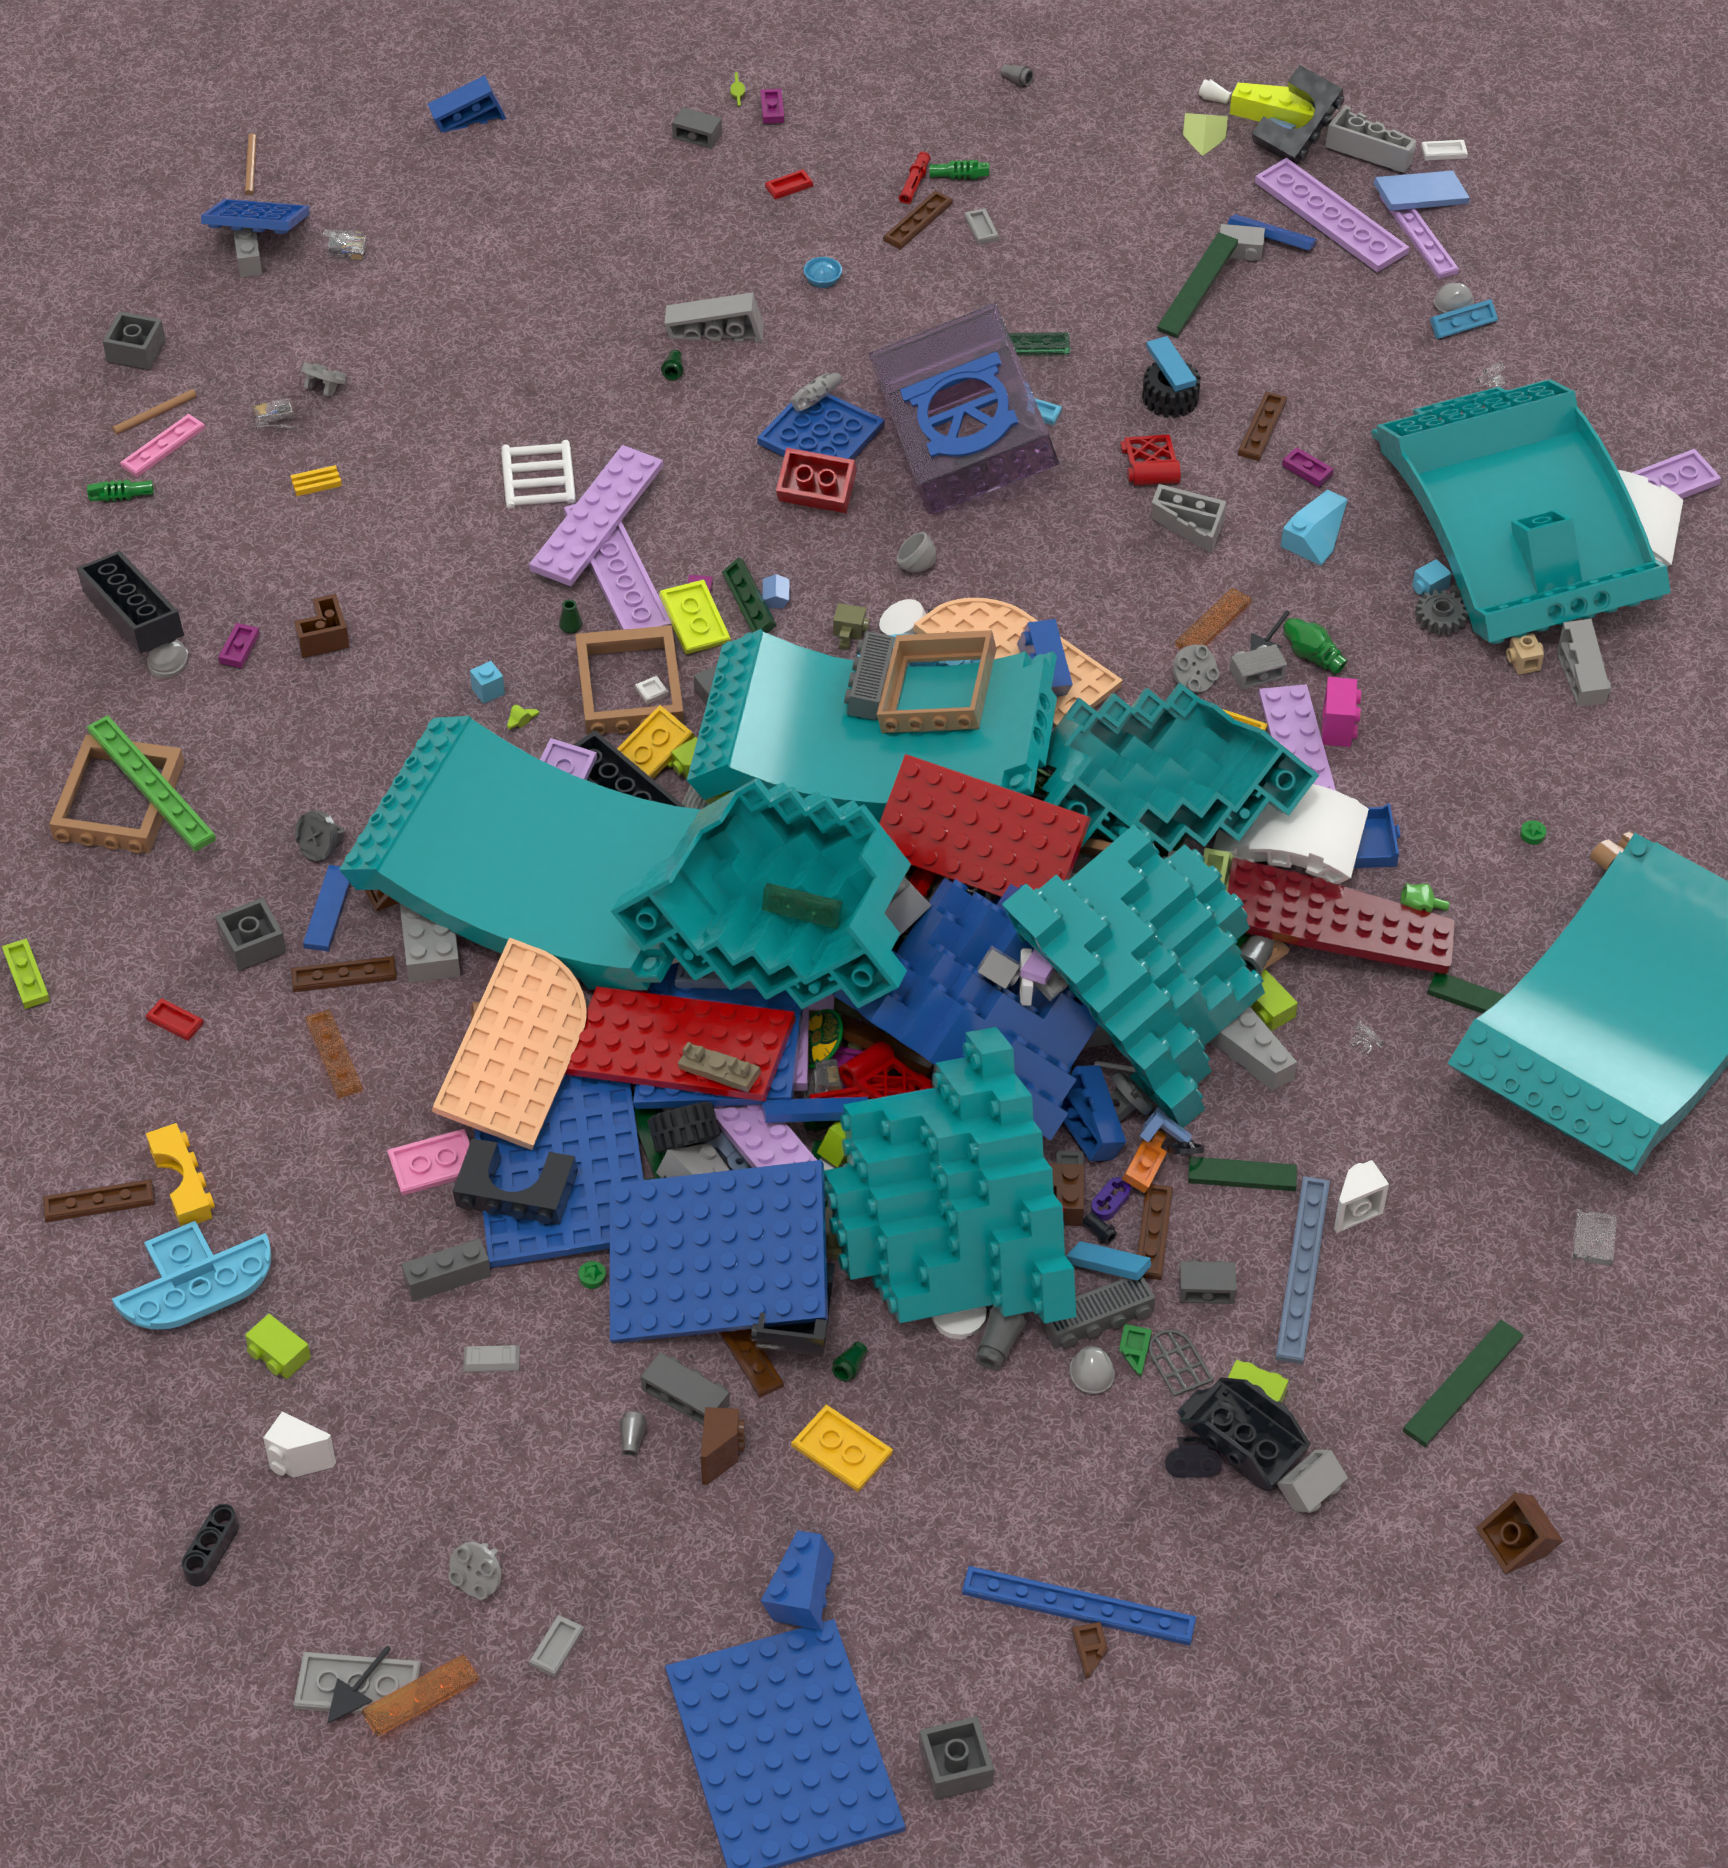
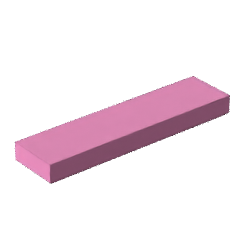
M187 414L121 461V467L135 477H139L203 431L205 425L190 414Z

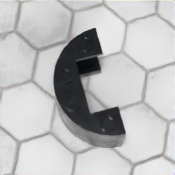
M827 1263L828 1319L835 1264ZM760 1312L758 1324L753 1323L751 1340L756 1341V1349L820 1357L824 1355L828 1327L827 1320L816 1319L815 1322L764 1327L766 1313Z

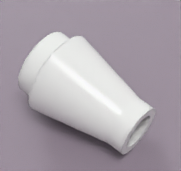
M1205 79L1198 95L1202 96L1204 100L1227 104L1231 92L1225 90L1210 79L1208 81Z

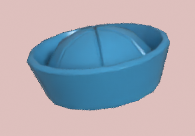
M817 257L806 263L804 274L811 285L827 288L838 282L842 274V267L839 262L832 258Z

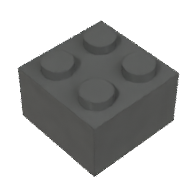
M119 311L103 340L106 361L149 370L165 341L162 319Z
M263 897L215 916L218 934L238 971L286 952L283 932Z
M977 1716L919 1731V1749L935 1800L993 1786L994 1767Z

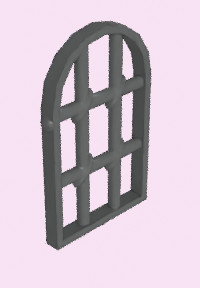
M1169 1329L1160 1331L1153 1336L1149 1344L1151 1361L1157 1367L1173 1397L1190 1390L1193 1391L1214 1381L1194 1344L1185 1334ZM1168 1334L1175 1349L1165 1350L1158 1337ZM1173 1334L1184 1338L1188 1344L1181 1346V1344L1177 1343ZM1154 1341L1162 1354L1154 1356L1152 1351ZM1190 1347L1199 1362L1189 1363L1182 1350ZM1176 1352L1181 1356L1186 1367L1179 1370L1175 1368L1169 1355ZM1161 1358L1166 1359L1173 1372L1165 1375L1157 1360ZM1202 1366L1209 1379L1200 1382L1193 1369ZM1186 1371L1190 1372L1196 1384L1186 1387L1179 1374ZM1173 1376L1177 1378L1182 1390L1175 1392L1168 1378Z

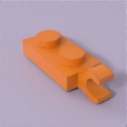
M1157 1130L1149 1142L1144 1139L1142 1140L1122 1177L1123 1181L1143 1193L1149 1188L1167 1151L1160 1148L1167 1136L1165 1133Z

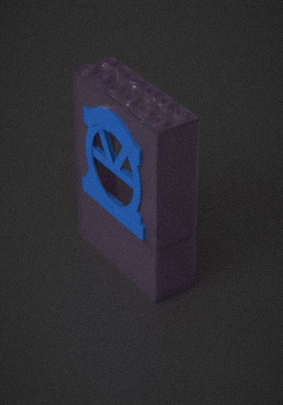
M996 303L868 353L928 514L940 512L1060 464ZM993 389L995 391L993 393H990L988 395H985L983 397H980L978 399H975L973 401H970L968 403H965L963 405H960L958 407L952 408L950 410H947L945 412L928 418L929 413H932L934 411H937L939 409H942L964 399L970 398L987 390ZM998 402L994 417H990L979 410ZM964 415H968L986 425L985 428L973 435L958 437ZM952 421L947 436L940 434L934 429L936 426Z

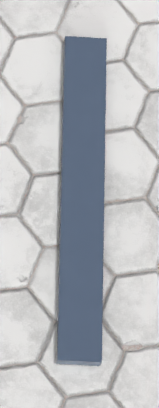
M1303 1176L1275 1360L1303 1365L1330 1180Z

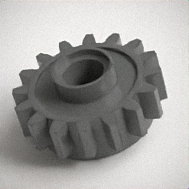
M1433 590V595L1426 592L1424 598L1418 599L1415 609L1416 622H1421L1420 627L1428 630V633L1432 632L1438 636L1444 634L1449 636L1452 632L1458 633L1460 627H1465L1468 612L1465 605L1462 604V597L1456 599L1454 592L1448 595L1446 590H1443L1442 594H1438L1436 590Z

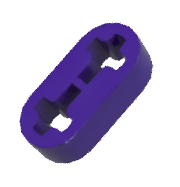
M1115 1177L1109 1180L1093 1199L1091 1212H1094L1103 1221L1113 1218L1129 1199L1131 1185L1123 1181L1122 1177ZM1114 1188H1123V1192L1119 1191L1115 1196H1113ZM1107 1202H1109L1108 1210H1098L1099 1206L1103 1207Z

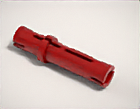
M919 152L915 163L911 165L909 169L910 174L898 197L901 203L910 204L921 179L925 177L927 173L926 168L931 160V156L927 152Z

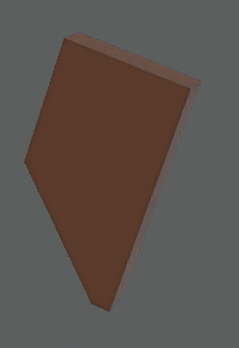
M1101 1622L1072 1627V1634L1085 1679L1091 1677L1108 1650Z

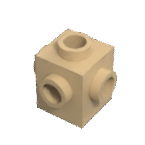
M1533 633L1523 637L1511 638L1506 655L1508 661L1512 662L1517 674L1520 675L1541 670L1544 650L1541 642L1537 641Z

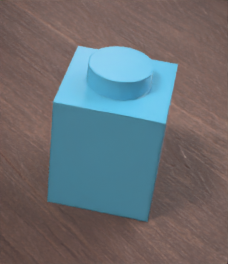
M1436 559L1415 570L1412 586L1419 595L1424 596L1426 592L1433 595V590L1440 594L1443 590L1449 589L1452 573Z
M492 661L470 670L472 690L483 704L505 694L503 675Z

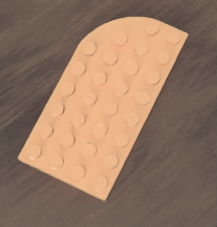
M963 598L937 606L914 623L913 631L917 634L992 630L997 648L995 659L1020 653L1017 642L1028 622L1037 620L1022 609L1006 602L987 598ZM1062 637L1060 638L1073 685L1067 695L1057 696L1052 725L1053 730L1077 698H1081L1092 708H1095L1109 697L1111 693L1118 690L1122 686L1123 681Z
M509 937L432 1108L433 1113L527 1149H533L565 1076L566 1069L571 1060V1054L575 1051L580 1039L579 1035L584 1030L587 1010L583 991L575 976L559 959L544 950Z

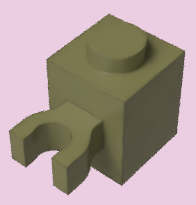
M838 603L833 619V635L839 636V648L848 650L851 638L861 640L863 632L869 630L870 618H866V607Z

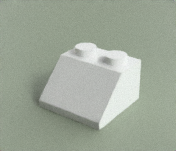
M1372 1160L1363 1164L1358 1163L1348 1170L1334 1225L1336 1233L1383 1214L1389 1183Z
M281 1412L263 1437L269 1466L278 1475L283 1476L287 1474L294 1478L332 1468L336 1464L331 1435L284 1412Z

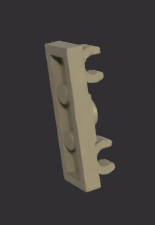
M690 1042L682 1050L683 1056L678 1062V1067L681 1070L745 1092H749L761 1074L759 1066L705 1049L702 1046L693 1045Z

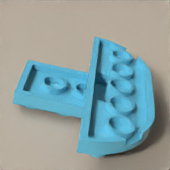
M196 1221L188 1223L144 1242L146 1250L161 1278L112 1298V1302L122 1317L143 1328L171 1329L192 1322L244 1299L262 1284L271 1265V1248L268 1237L264 1233L213 1255Z

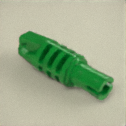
M951 160L949 164H930V178L949 177L952 180H955V178H958V180H961V178H964V180H967V178L974 180L981 176H989L990 174L989 163L978 162V160Z
M128 479L124 481L118 480V482L112 480L111 482L104 481L87 485V495L89 501L110 502V499H113L114 502L117 501V498L120 501H124V497H126V500H130L134 496L154 495L152 480L131 482Z

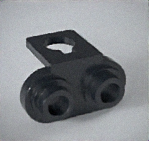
M1178 1436L1177 1444L1179 1448L1170 1450L1165 1457L1166 1470L1175 1477H1211L1216 1475L1222 1466L1219 1453L1212 1448H1208L1205 1440L1200 1436Z

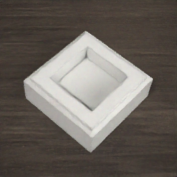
M657 676L635 684V689L646 704L668 696V690Z

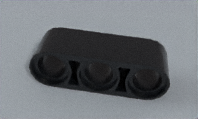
M219 1504L210 1511L182 1559L181 1563L185 1580L191 1586H203L210 1580L238 1532L239 1525L236 1512L231 1505ZM225 1520L229 1521L225 1524H219L220 1522ZM209 1544H215L212 1547H206ZM201 1567L198 1571H192L194 1568Z

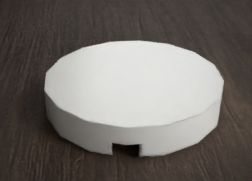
M906 599L898 601L883 613L879 626L882 633L888 636L894 634H916L913 631L914 623L924 617L926 612L921 603L916 600Z
M984 1306L934 1316L932 1320L941 1334L953 1339H966L967 1336L976 1335L984 1327L987 1309Z

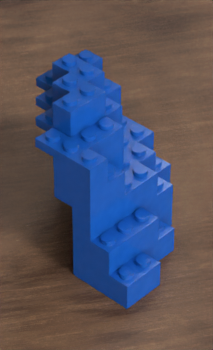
M944 878L929 901L932 906L918 918L897 952L891 950L907 970L899 987L858 1009L842 989L832 993V995L854 1008L870 1022L891 1034L898 1041L916 1051L934 1065H936V1062L964 1058L962 1045L966 1043L965 1032L997 1027L1014 1049L1015 1074L1032 1095L1033 1121L1042 1131V1135L1052 1140L1068 1115L1061 1108L1062 1101L1077 1080L1069 1074L1071 1066L1099 1024L1092 1018L1088 1008L1069 987L1050 1001L1033 984L1031 1006L1020 1003L1019 978L1013 986L1008 984L1005 989L978 972L977 968L991 945L1018 961L1019 964L1022 948L1034 951V948L1027 941L1022 942L1019 939L1002 906V903L1023 886L1022 884L1019 888L1010 884L998 904L995 905L976 892L973 896L966 892L968 887L957 879L952 883Z

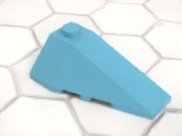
M1326 490L1297 512L1284 526L1281 547L1322 566L1334 551L1348 499L1330 490Z

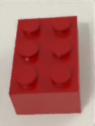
M786 448L776 488L778 500L847 514L857 473L855 460Z

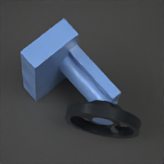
M1159 1107L1155 1109L1141 1128L1140 1137L1147 1142L1151 1140L1159 1128L1175 1138L1176 1142L1167 1145V1152L1199 1154L1205 1152L1204 1145L1194 1143V1140H1191V1134L1166 1116V1112Z

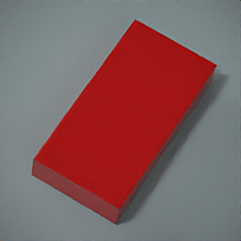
M803 169L765 182V188L775 200L813 187V181Z
M163 998L146 1014V1020L187 1041L204 1024L202 1018Z

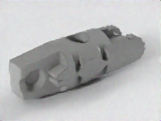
M825 373L802 387L790 399L795 411H802L813 406L830 394L842 382V376L838 373Z

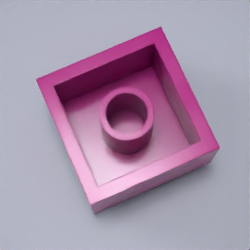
M1327 678L1322 717L1323 745L1351 747L1352 739H1357L1358 724H1355V722L1359 723L1361 708L1356 706L1361 701V690L1357 689V679Z

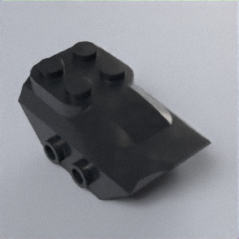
M1220 1377L1212 1387L1196 1390L1177 1411L1181 1417L1180 1422L1204 1439L1210 1448L1224 1454L1237 1472L1257 1487L1267 1491L1275 1490L1279 1487L1277 1483L1299 1464L1311 1444L1288 1408L1283 1403L1269 1397L1260 1386L1253 1385L1246 1379Z

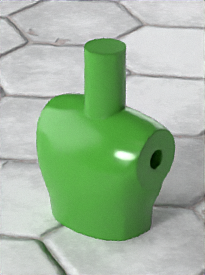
M1406 883L1402 889L1400 904L1427 912H1432L1433 908L1447 911L1449 908L1448 901L1434 898L1433 890L1428 884L1411 885Z

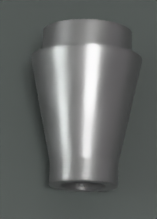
M1005 64L1001 69L1002 77L1021 87L1023 85L1029 86L1033 80V70L1028 66H1010Z
M626 1412L619 1421L622 1442L621 1453L623 1455L637 1456L647 1422L645 1421V1415L641 1413Z

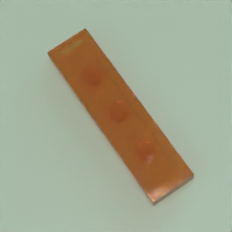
M1232 587L1175 641V646L1179 649L1193 644L1207 646L1251 604L1252 598Z
M330 1009L305 1016V1021L337 1098L340 1099L363 1091L362 1084Z
M462 1654L364 1707L362 1715L378 1737L473 1685L479 1680V1676L465 1655Z

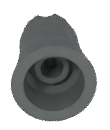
M1253 935L1240 949L1242 952L1240 956L1246 962L1245 967L1250 972L1255 970L1260 976L1262 975L1263 969L1272 955L1273 940Z
M993 1306L990 1310L985 1332L978 1346L976 1361L986 1368L998 1370L1002 1363L1006 1361L1013 1344L1026 1326L1025 1318L1021 1314L1004 1317L999 1309Z

